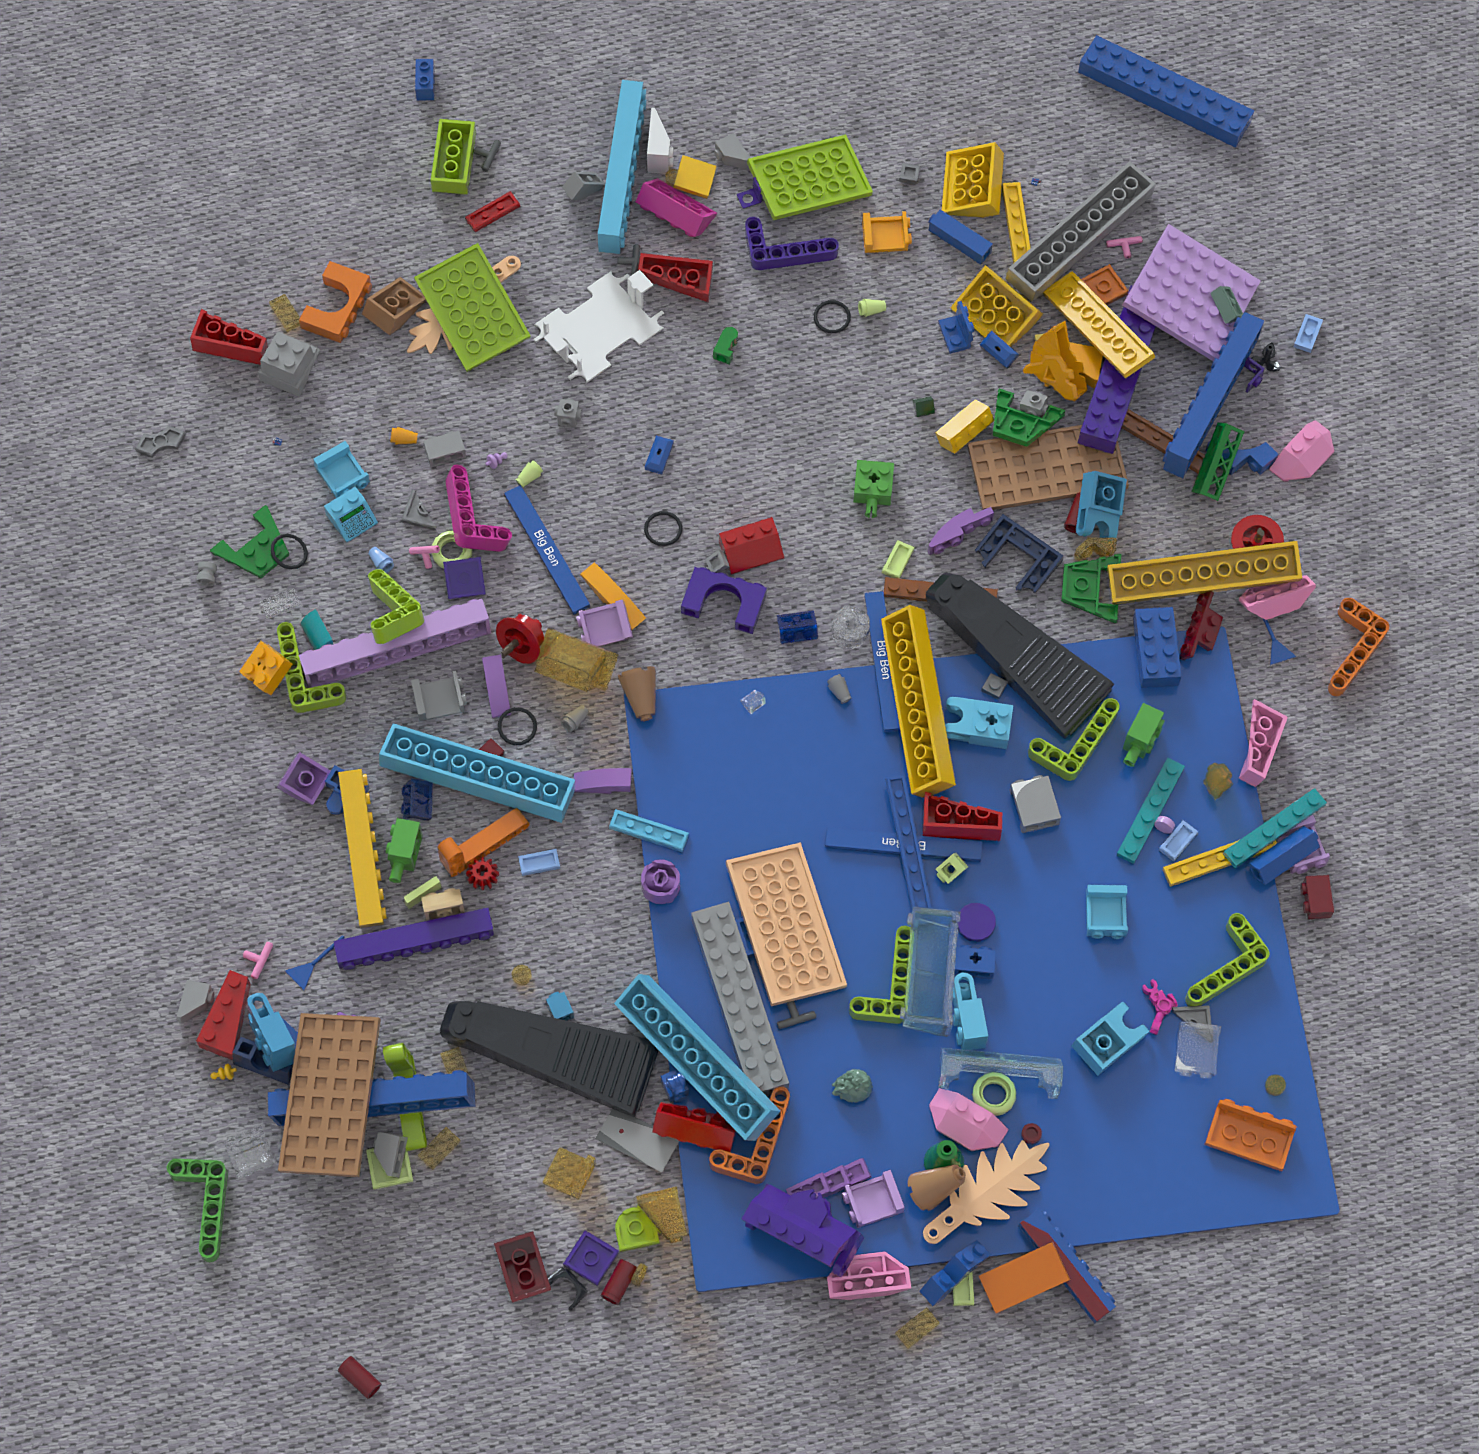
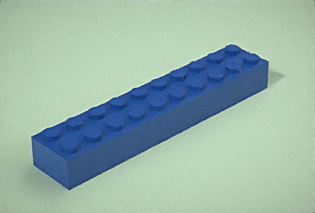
M1097 35L1080 60L1078 73L1235 148L1252 122L1253 109Z
M1246 312L1243 313L1241 318L1238 317L1233 326L1235 327L1234 331L1229 332L1226 338L1227 344H1223L1219 351V359L1215 358L1211 371L1207 372L1203 386H1200L1196 393V399L1190 403L1188 413L1184 414L1180 428H1177L1173 435V441L1167 445L1166 453L1162 460L1165 462L1163 470L1182 479L1184 478L1239 377L1246 359L1252 353L1259 339L1264 320Z
M462 1070L453 1071L452 1074L436 1072L432 1076L416 1074L413 1075V1078L397 1076L393 1077V1080L377 1078L372 1082L368 1117L476 1107L475 1083L467 1072ZM282 1088L275 1089L274 1092H268V1116L278 1126L285 1125L289 1090Z

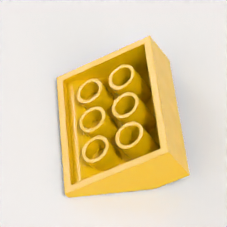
M996 142L946 152L942 211L948 215L981 218L999 215L1004 152Z
M986 265L950 307L956 312L957 303L962 301L963 306H966L968 309V320L973 323L974 329L984 337L993 331L1010 347L1021 339L1044 314Z

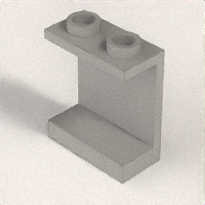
M452 671L453 678L419 684V679L411 680L419 721L465 712L464 706L467 705L465 694L461 695L460 691L463 688L462 678L457 677L456 671Z

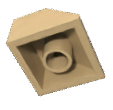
M450 888L442 893L436 894L432 892L421 897L426 921L465 913L460 889Z

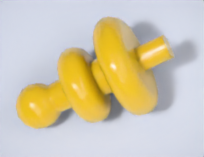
M227 1063L224 1068L220 1067L217 1073L212 1072L210 1077L211 1079L220 1077L221 1080L227 1077L229 1080H232L237 1069L232 1068Z

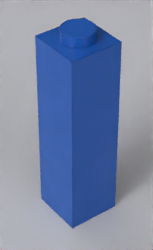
M939 210L937 214H933L930 217L928 223L931 233L980 265L992 253L993 244L944 211Z
M1302 826L1249 862L1254 878L1266 885L1319 849L1317 833L1313 829L1310 830Z

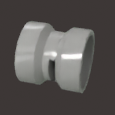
M207 561L198 563L197 570L199 574L196 576V583L201 586H213L215 584L214 574L217 570L216 564Z

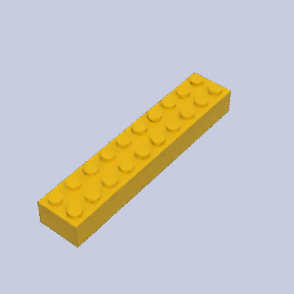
M1297 541L1112 564L1107 567L1111 601L1115 605L1302 580Z
M908 605L882 618L881 622L911 794L924 798L925 792L935 795L955 786L956 783L925 610Z

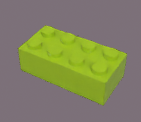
M439 119L430 180L432 192L468 195L476 139L475 122Z

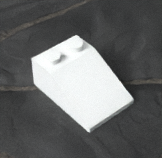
M651 108L647 171L648 173L669 174V168H673V147H670V139L656 109Z

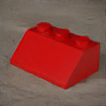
M772 517L719 533V544L729 563L728 568L731 575L784 559L779 533Z

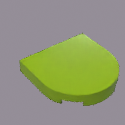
M633 1207L626 1209L618 1217L615 1231L620 1252L660 1244L655 1220L646 1210Z

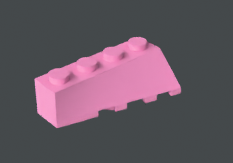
M1255 699L1252 704L1248 755L1239 779L1254 787L1266 778L1288 718Z

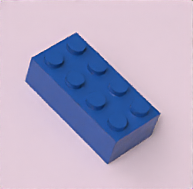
M1173 607L1135 609L1133 626L1141 688L1179 686L1182 676Z

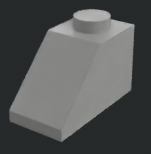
M734 133L715 142L714 154L718 160L721 159L724 165L750 170L747 164L750 156Z
M574 171L562 188L570 199L583 200L603 188L605 183L596 172Z
M191 980L186 981L176 1016L179 1023H184L208 1008L209 1003L213 1002L214 992L210 984Z
M378 1132L373 1143L375 1147L374 1153L386 1174L399 1178L408 1138Z

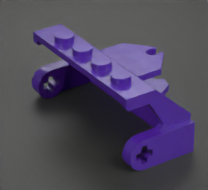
M766 1184L763 1191L751 1201L741 1218L745 1222V1227L753 1231L758 1228L829 1267L833 1265L840 1253L832 1273L842 1277L863 1242V1235L852 1227L834 1219L831 1213L830 1202L823 1198L821 1193H818L816 1199L814 1189L789 1195L770 1184Z

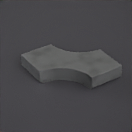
M167 426L161 433L154 435L143 434L135 450L151 458L163 449L173 448L178 450L186 433Z

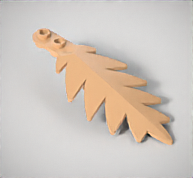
M508 256L492 268L502 283L520 269L521 262L516 256ZM431 308L417 312L416 317L428 322L409 330V333L416 336V338L410 344L407 353L415 352L426 346L428 352L432 354L440 340L441 333L448 349L452 350L453 347Z
M1022 1140L1012 1160L1004 1144L1000 1143L995 1157L994 1171L985 1153L982 1151L977 1165L976 1183L968 1166L964 1165L963 1170L966 1176L965 1182L959 1187V1198L955 1191L950 1194L951 1206L924 1228V1239L930 1244H937L963 1222L981 1226L982 1223L976 1217L994 1220L1010 1218L1007 1213L993 1203L1014 1207L1027 1206L1026 1201L1009 1189L1016 1191H1036L1040 1189V1186L1025 1175L1047 1170V1167L1039 1160L1047 1151L1049 1143L1040 1144L1029 1149L1025 1141ZM947 1217H951L953 1219V1222L951 1224L945 1222V1219ZM931 1230L937 1231L935 1237L930 1236L929 1232Z

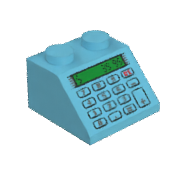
M356 486L324 506L326 516L346 543L378 524L367 501Z

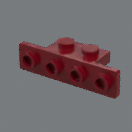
M1213 591L1201 593L1197 598V605L1192 613V620L1186 631L1184 644L1181 647L1179 657L1181 660L1192 658L1197 644L1207 651L1214 648L1223 616L1209 608L1214 594Z

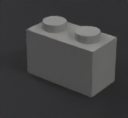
M450 431L445 435L432 436L427 440H423L430 467L466 458L464 444L459 431Z

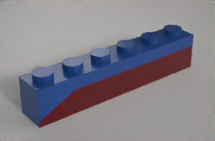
M1037 1209L1024 1219L1018 1227L1035 1249L1051 1242L1054 1243L1070 1278L1069 1281L1063 1283L1095 1324L1116 1307L1114 1305V1298L1109 1292L1105 1293L1101 1288L1103 1285L1096 1276L1092 1277L1088 1271L1090 1268L1083 1259L1081 1261L1075 1255L1077 1253L1075 1248L1070 1243L1067 1244L1063 1239L1064 1235L1058 1227L1054 1228L1050 1223V1216L1045 1211Z

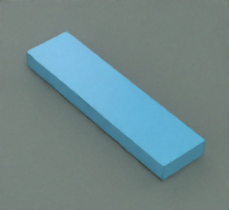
M615 809L609 825V829L679 852H683L689 836L688 832Z

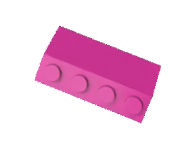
M658 178L643 183L635 201L643 210L655 213L657 218L667 220L671 226L684 230L685 234L690 237L701 235L717 215V212Z

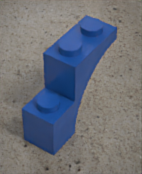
M1267 442L1251 449H1238L1229 474H1234L1248 463L1252 471L1261 475L1273 465L1279 454ZM1228 448L1223 450L1222 453L1225 460L1230 455Z
M978 1240L974 1241L955 1254L947 1265L933 1275L919 1292L932 1306L936 1305L969 1273L987 1260L991 1254Z

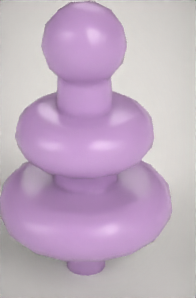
M505 452L501 455L498 453L494 455L489 454L485 464L486 466L489 465L492 469H496L498 464L502 463V459H506L508 455Z

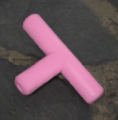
M1142 236L1107 240L1106 246L1108 248L1122 246L1124 258L1128 259L1131 257L1129 245L1142 243L1143 239Z
M438 545L411 547L409 549L411 555L422 554L426 569L432 568L429 553H439L440 551Z
M266 942L261 955L247 950L243 953V958L256 962L251 974L253 979H258L273 948V944L270 942Z

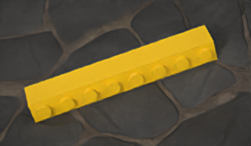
M362 769L338 772L360 928L384 925V919H387L386 908L381 906V900H384L383 888L379 889L378 881H382L380 869H376L375 863L379 861L378 851L373 849L376 836L375 831H371L370 824L374 822L372 812H368L367 806L371 804L370 794L365 792V786L368 785L367 774H363Z

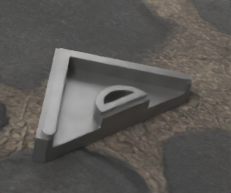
M412 490L402 522L435 530L436 526L427 510L418 498L415 490Z
M1209 1006L1172 1008V1012L1209 1043L1213 1042Z

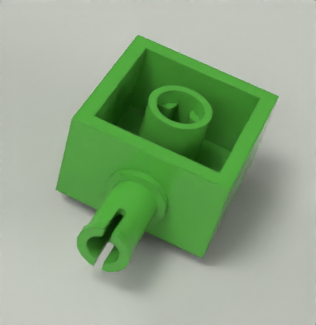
M857 460L853 503H865V516L870 518V511H872V518L877 517V505H891L894 463Z
M1145 703L1142 704L1124 742L1123 749L1128 751L1123 760L1126 765L1134 767L1138 757L1144 759L1146 753H1151L1154 742L1163 729L1165 720L1162 718L1164 712Z
M397 818L396 823L391 826L390 836H392V840L387 843L386 847L387 860L390 861L392 867L389 881L393 883H401L403 870H415L423 837L420 822Z

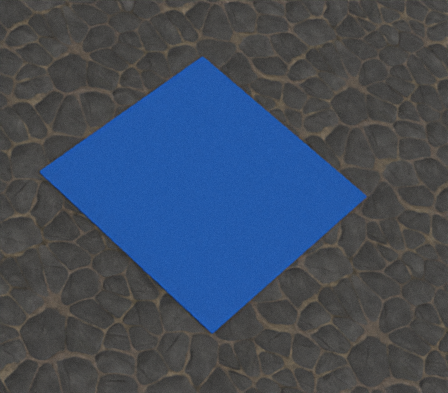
M1220 627L1213 650L1207 651L1197 644L1192 658L1186 660L1179 659L1182 676L1179 686L1141 688L1135 636L1061 644L1114 683V686L1111 688L1112 691L1071 736L1068 735L1066 739L1061 737L1008 684L999 700L982 692V687L991 673L998 677L1000 676L978 654L934 658L945 724L961 721L959 715L949 712L946 708V701L950 697L1013 705L1007 749L948 739L956 785L933 796H943L949 798L948 800L958 803L960 801L965 802L969 806H980L1002 812V833L1000 841L962 839L982 841L981 862L963 860L968 868L949 884L942 882L938 878V872L936 871V868L946 859L922 857L935 924L915 928L901 855L825 848L827 827L896 833L885 778L905 774L917 835L923 836L924 798L911 794L901 731L884 732L874 665L656 689L655 715L648 721H641V719L636 718L626 694H624L638 817L689 833L683 852L641 839L644 867L654 860H667L675 865L680 874V890L673 902L656 904L649 901L659 986L739 1067L691 921V913L729 902L734 918H743L726 867V860L800 842L847 983V987L795 1000L799 1015L815 1011L816 1018L778 1029L777 1022L791 1018L787 1003L775 1006L770 1005L755 956L748 957L789 1081L788 1091L790 1099L767 1176L760 1184H753L714 1172L710 1168L709 1158L715 1149L699 1147L689 1142L679 1141L678 1143L695 1286L698 1292L828 1277L833 1271L840 1253L833 1265L829 1267L758 1228L753 1231L745 1227V1222L741 1218L751 1201L763 1191L766 1184H770L787 1193L786 1189L817 1174L826 1173L841 1165L846 1166L861 1158H864L872 1176L865 1181L880 1177L883 1172L891 1170L904 1205V1212L857 1228L856 1222L852 1223L849 1216L850 1206L845 1204L842 1193L844 1190L824 1198L831 1204V1213L834 1219L852 1227L863 1235L864 1240L855 1255L886 1252L907 1267L949 1262L955 1254L976 1240L991 1254L989 1257L1032 1252L1036 1250L1018 1225L1037 1209L1045 1211L1050 1216V1223L1054 1228L1058 1227L1064 1235V1241L1067 1244L1070 1243L1073 1247L1332 1216L1340 1212L1275 879L1265 885L1254 878L1249 862L1258 856L1248 859L1237 868L1231 865L1171 887L1162 870L1165 866L1241 840L1264 824L1257 786L1254 787L1239 779L1248 755L1249 745L1225 627ZM1187 630L1176 631L1179 657ZM838 674L845 678L850 696L852 697V699L843 704L828 688L829 684L827 683L830 678ZM1108 698L1118 701L1119 711L1115 721L1075 780L1067 781L1029 758V745L1035 738H1041L1069 754L1102 703ZM1145 703L1164 712L1162 719L1165 722L1159 737L1154 742L1151 753H1146L1144 759L1138 757L1135 766L1130 767L1123 762L1128 751L1123 749L1134 719L1142 704ZM1106 708L1108 712H1114L1112 708ZM1100 722L1096 723V725L1099 726V727H1103V726H1104L1103 723H1100ZM1091 737L1086 738V740L1089 742L1095 741ZM1038 747L1033 748L1036 752L1042 751ZM1082 752L1076 753L1080 757L1085 756ZM1055 757L1049 758L1053 762L1058 761ZM1167 758H1170L1184 765L1185 768L1160 816L1168 817L1175 823L1173 831L1184 820L1196 829L1198 834L1175 861H1172L1159 851L1161 845L1172 833H1163L1154 825L1135 863L1132 864L1116 856L1164 763ZM1072 767L1066 768L1070 772L1075 771ZM1038 775L1043 777L1049 776L1061 816L1060 824L1022 833L1020 829L1021 821L1013 794H1010V786L1017 780L1027 781ZM950 865L948 870L954 872L955 868ZM1088 885L1127 886L1126 917L1128 933L1126 937L1114 939L1112 936H1104L1103 938L1087 936L1086 889ZM970 903L984 904L995 915L996 926L993 934L981 942L965 939L957 929L959 911ZM1234 913L1242 914L1267 946L1270 955L1263 967L1201 1005L1210 1007L1213 1042L1209 1043L1177 1017L1172 1010L1166 1017L1164 1016L1158 1034L1150 1033L1157 1013H1155V1006L1149 1000V995L1144 994L1142 991V986L1145 984L1148 989H1152L1150 981L1153 979L1157 982L1158 991L1162 990L1166 998L1167 994H1173L1178 1004L1177 1007H1189L1185 1002V997L1191 986L1243 954L1226 930L1229 917ZM1232 922L1234 927H1241L1238 922ZM901 926H909L914 932L908 1007L905 1020L902 1023L894 1024L853 1019L849 1014V1006L853 998L868 997L890 1000L896 932ZM905 934L899 936L902 940L909 939V936ZM1243 938L1246 943H1252L1250 938ZM968 945L975 949L989 947L991 950H996L993 979L972 977L977 999L981 998L988 1031L986 1047L962 1051L961 1045H957L956 1042L957 1026L953 1025L952 1019L954 1014L952 988L956 977L954 976L956 947ZM905 953L898 954V957L901 959L908 957ZM1260 953L1255 954L1258 959L1264 958ZM1239 964L1242 969H1248L1246 964ZM904 972L896 973L901 978L906 976ZM1223 974L1225 979H1232L1230 974ZM962 979V980H960V981L958 982V983H967V984H969V982H968L967 980H964V979ZM1211 983L1207 984V987L1209 989H1216L1215 985ZM901 990L894 992L897 996L904 995V992ZM1191 994L1193 999H1200L1197 994ZM1121 1002H1124L1129 1007L1122 1019L1124 1025L1129 1029L1145 1025L1149 1032L1141 1041L1097 1076L1071 1045L1097 1021L1107 1015ZM855 1005L853 1009L855 1011H862L863 1007ZM875 1007L873 1009L875 1013L883 1012V1010L880 1007ZM900 1009L893 1010L895 1015L903 1014ZM1177 1056L1185 1066L1202 1074L1176 1072ZM668 1060L669 1072L676 1070ZM851 1069L864 1070L870 1076L873 1086L870 1096L857 1103L848 1102L840 1099V1096L832 1094L835 1089L832 1084L837 1078ZM991 1072L1002 1073L1010 1078L1016 1089V1101L1013 1107L1007 1113L996 1116L1009 1129L1001 1143L1004 1144L1011 1160L1018 1145L1023 1140L1021 1132L1026 1124H1037L1042 1131V1136L1038 1143L1033 1145L1027 1144L1029 1149L1040 1144L1049 1143L1047 1151L1039 1160L1047 1167V1170L1025 1175L1040 1186V1189L1036 1191L1009 1189L1026 1201L1028 1205L1014 1207L993 1203L1007 1213L1010 1218L994 1220L976 1217L982 1223L981 1226L963 1222L939 1243L930 1244L923 1237L924 1228L949 1208L951 1204L949 1195L933 1210L928 1211L926 1209L923 1211L914 1203L910 1196V1193L913 1191L911 1186L908 1187V1177L915 1172L925 1170L924 1157L927 1150L941 1141H952L961 1151L964 1157V1165L968 1166L976 1183L980 1153L982 1151L985 1153L994 1171L995 1157L999 1147L970 1151L938 1132L929 1104L939 1088L957 1092L973 1101V1087L977 1079ZM686 1079L685 1083L689 1089V1095L681 1102L676 1103L673 1101V1104L687 1106L688 1110L704 1108L707 1113L716 1114L717 1110ZM990 1084L984 1088L983 1097L988 1103L997 1105L1005 1100L1006 1093L1002 1086ZM777 1095L775 1097L778 1101L786 1099L784 1095ZM1229 1099L1234 1101L1236 1105L1242 1107L1250 1106L1256 1112L1270 1113L1274 1118L1290 1120L1297 1126L1282 1172L1205 1145L1219 1100ZM778 1114L773 1120H778L780 1115ZM737 1132L730 1153L751 1159L757 1139L756 1141L744 1140ZM766 1132L764 1133V1137L767 1139H771L774 1137V1134L772 1132ZM761 1150L758 1152V1155L764 1158L768 1156V1152ZM717 1157L713 1160V1162L717 1165H720L724 1162V1160L720 1157ZM736 1163L732 1168L739 1171L743 1169V1166L740 1163ZM759 1169L752 1171L754 1176H761L763 1173ZM958 1187V1188L955 1190V1192H956V1194H957V1196H958V1198H959V1187ZM947 1217L945 1219V1222L951 1224L953 1222V1219L951 1217ZM931 1230L929 1232L930 1236L935 1237L937 1231Z

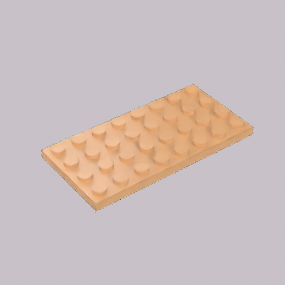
M801 842L726 860V867L770 1005L775 1006L846 988L847 983Z

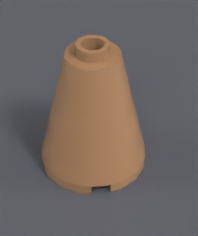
M648 666L647 670H642L639 667L622 672V675H618V680L636 718L641 719V721L651 720L652 716L655 715L656 703L655 667Z
M950 1165L915 1172L908 1177V1187L911 1186L913 1191L910 1193V1196L921 1210H933L965 1182V1171L958 1165Z

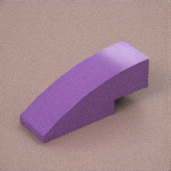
M501 655L483 657L482 661L492 718H496L510 709Z
M631 768L595 769L574 773L575 792L611 794L612 791L631 792Z

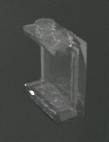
M1181 1021L1178 1030L1175 1071L1180 1072L1182 1076H1192V1073L1200 1074V1078L1207 1079L1217 1074L1216 1065L1221 1026Z

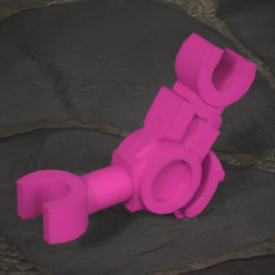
M1152 979L1150 984L1153 988L1148 989L1144 984L1142 991L1144 994L1149 995V1000L1155 1006V1013L1157 1014L1150 1033L1157 1035L1164 1016L1166 1017L1172 1008L1177 1007L1178 1004L1173 994H1167L1166 998L1162 990L1158 991L1157 982Z

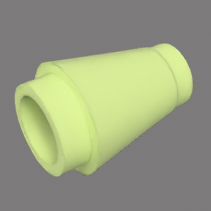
M863 299L858 302L859 314L867 317L886 311V302L884 300Z
M535 461L528 462L516 481L524 487L540 477L543 470Z

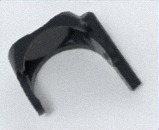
M560 1267L548 1277V1281L551 1285L558 1278H567L574 1284L576 1298L568 1308L572 1311L580 1303V1300L584 1298L588 1290L570 1270Z

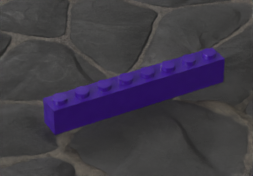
M483 908L333 942L339 969L350 970L360 964L369 966L374 964V961L382 960L386 962L393 960L397 956H412L415 952L428 953L438 947L447 949L452 944L460 943L465 945L475 939L487 940L494 935L489 908Z

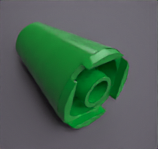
M944 1140L931 1146L924 1157L925 1170L950 1165L964 1167V1157L961 1151L949 1140Z

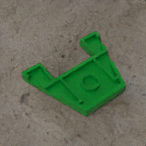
M999 388L993 436L1028 447L1065 416V410L1050 405L1041 418L1009 407L1014 399V393Z
M264 505L253 514V518L264 530L237 552L224 540H221L211 548L210 552L259 578L264 577L278 564L272 558L270 549L271 543L274 538L280 535V532L267 505ZM281 538L277 541L274 548L275 555L280 562L289 556L287 547Z
M1114 554L1111 557H1099L1091 561L1084 560L1064 564L1061 602L1112 623H1117L1118 605L1099 603L1101 570L1107 571L1108 565L1120 564L1121 554Z

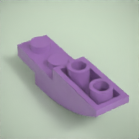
M989 507L975 514L969 508L953 517L935 534L929 544L928 554H940L945 548L950 546L956 547L962 543L964 533L969 534L979 526L985 527L993 521L994 516L992 508Z

